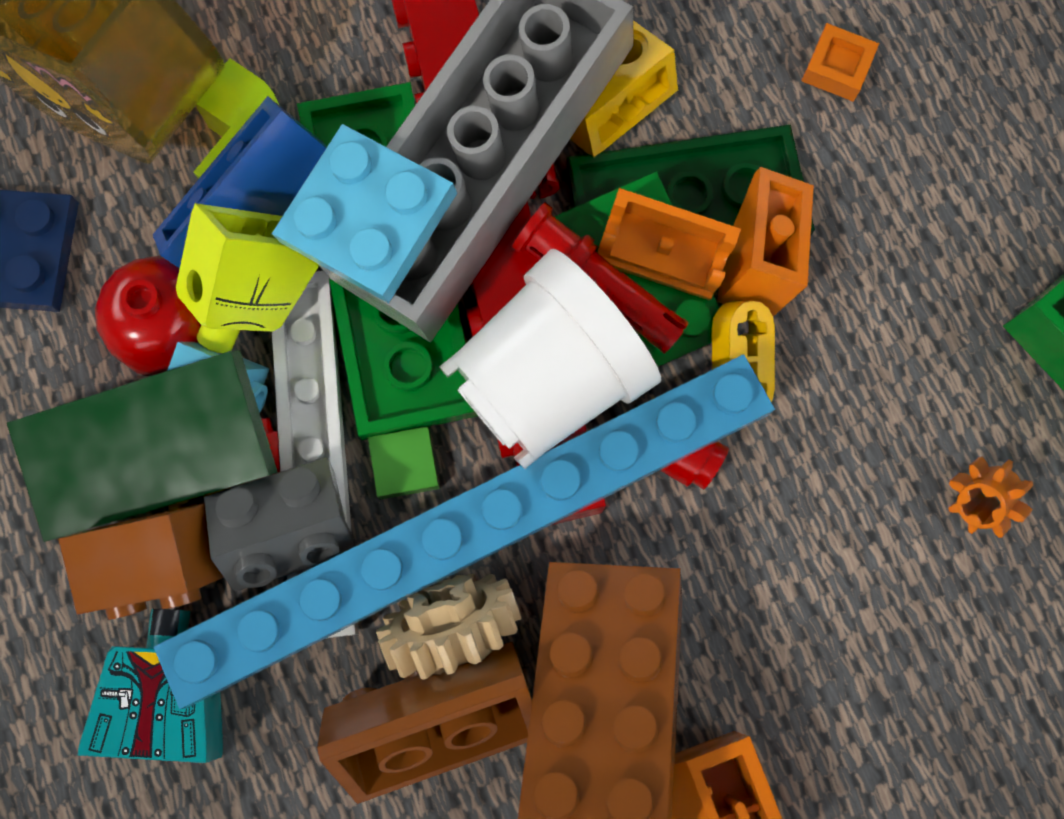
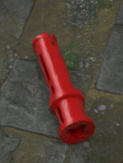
M544 202L519 233L512 244V248L518 253L526 250L538 260L550 249L562 252L601 288L634 330L665 354L682 335L689 322L668 309L631 278L608 263L606 259L595 252L598 246L593 243L595 241L589 235L578 236L552 216V207Z

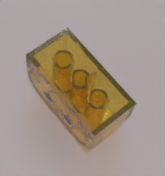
M0 0V80L32 106L68 129L146 164L153 162L225 67L224 61L216 47L176 0Z

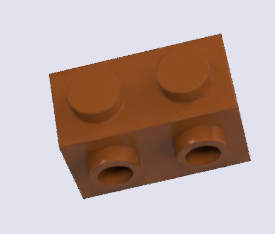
M205 503L103 525L58 539L77 615L105 609L108 620L121 618L146 610V601L155 599L160 600L162 609L182 606L202 598L199 588L224 578L211 559Z

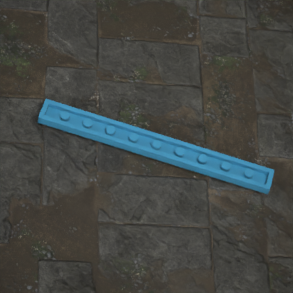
M743 354L545 452L526 469L519 465L154 646L153 648L179 709L189 708L767 417L775 408Z

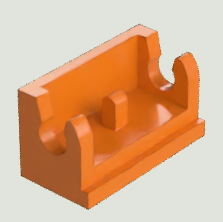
M619 188L597 253L620 271L710 301L713 293L720 287L726 272L723 269L729 254L736 246L741 229Z

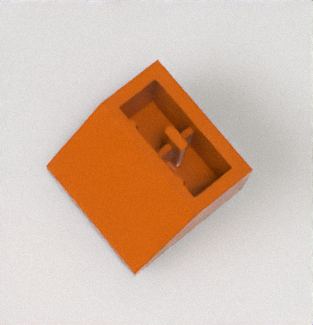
M732 731L675 754L672 819H782L750 736Z

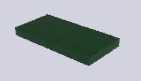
M791 124L601 152L595 157L589 154L566 157V169L574 208L657 171L672 206L731 226L735 223L752 178L760 167L804 182ZM813 219L811 223V235L815 231Z
M240 350L228 351L6 423L44 542L278 473Z

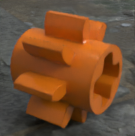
M978 457L969 465L970 475L959 472L950 480L949 485L960 493L957 500L948 508L949 512L960 514L962 519L969 524V533L973 534L978 528H992L995 535L1001 538L1011 528L1010 519L1016 522H1024L1031 514L1033 509L1020 500L1031 489L1033 482L1020 480L1018 475L1012 471L1013 461L1007 460L1002 466L989 467L983 457Z

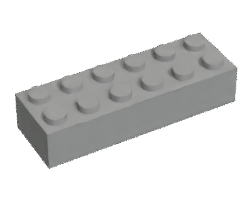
M490 0L387 145V148L453 182L457 191V195L388 304L319 265L331 280L431 343L632 49L633 6L622 0Z

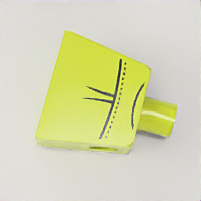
M198 203L194 204L179 269L176 291L180 300L201 324L196 339L208 350L216 353L232 351L240 330L273 332L280 328L318 269L319 265L316 262L283 245L273 236L272 232L283 216Z

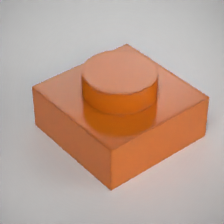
M826 23L801 81L854 102L862 88L880 43Z

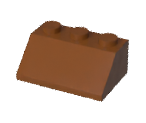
M513 642L503 644L504 646L500 650H491L490 654L477 664L467 662L458 665L456 671L452 674L447 675L444 671L441 675L432 674L427 679H421L418 671H415L413 674L405 677L404 680L379 689L368 687L352 691L343 698L342 702L325 707L317 745L320 762L351 798L359 804L527 743L532 698Z

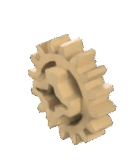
M474 574L467 576L456 575L452 579L444 580L441 584L427 587L407 597L408 600L399 602L398 605L401 611L386 614L383 617L385 626L378 628L376 634L379 639L378 644L390 671L397 669L402 678L418 671L421 679H427L432 674L441 675L444 671L447 675L452 674L456 671L458 665L467 662L477 664L485 659L491 650H500L504 646L501 636L516 634L518 629L515 621L521 619V613L508 580L496 581L494 574H489L479 581L476 580Z

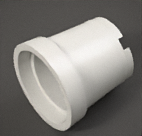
M550 249L524 275L526 286L458 352L439 366L447 378L457 370L461 373L466 382L459 387L458 392L503 446L506 444L510 449L518 443L523 448L514 458L524 469L546 451L618 401L622 400L629 404L661 382V375L654 359L627 319L601 288L576 263L556 249Z

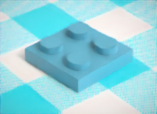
M342 124L272 234L283 245L389 304L457 195V191L453 182Z

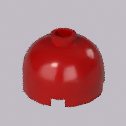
M160 255L138 258L115 270L102 286L95 306L96 328L111 355L137 374L154 376L168 370L177 342L199 343L196 338L201 327L198 320L177 296L176 284L179 268Z

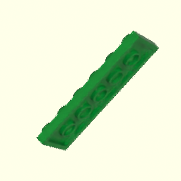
M411 82L297 103L300 123L327 147L342 124L387 147L415 107ZM329 278L356 426L361 440H367L368 437L478 417L476 412L458 392L459 387L466 382L461 373L457 370L447 378L439 367L465 345L457 305L430 343Z

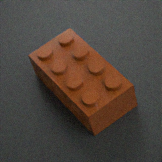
M549 562L518 819H672L683 602L681 568Z

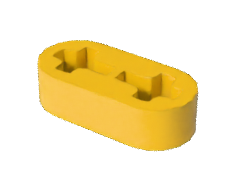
M727 302L717 310L713 318L712 370L744 354L772 402L775 391L774 318L769 308L761 302ZM748 321V333L738 335V323Z

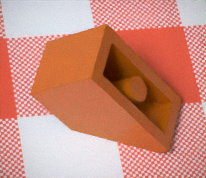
M760 167L755 172L733 225L740 228L741 231L736 246L729 254L723 271L726 274L719 287L717 302L722 304L731 301L761 302L769 308L772 316H775L808 286L814 185Z

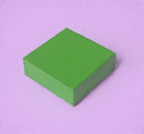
M429 427L368 437L376 493L379 500L440 489Z

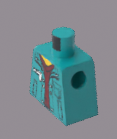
M151 609L146 647L112 646L110 648L79 743L77 756L207 763L222 757L221 693L219 692L189 708L179 709L153 648L188 630L191 611Z

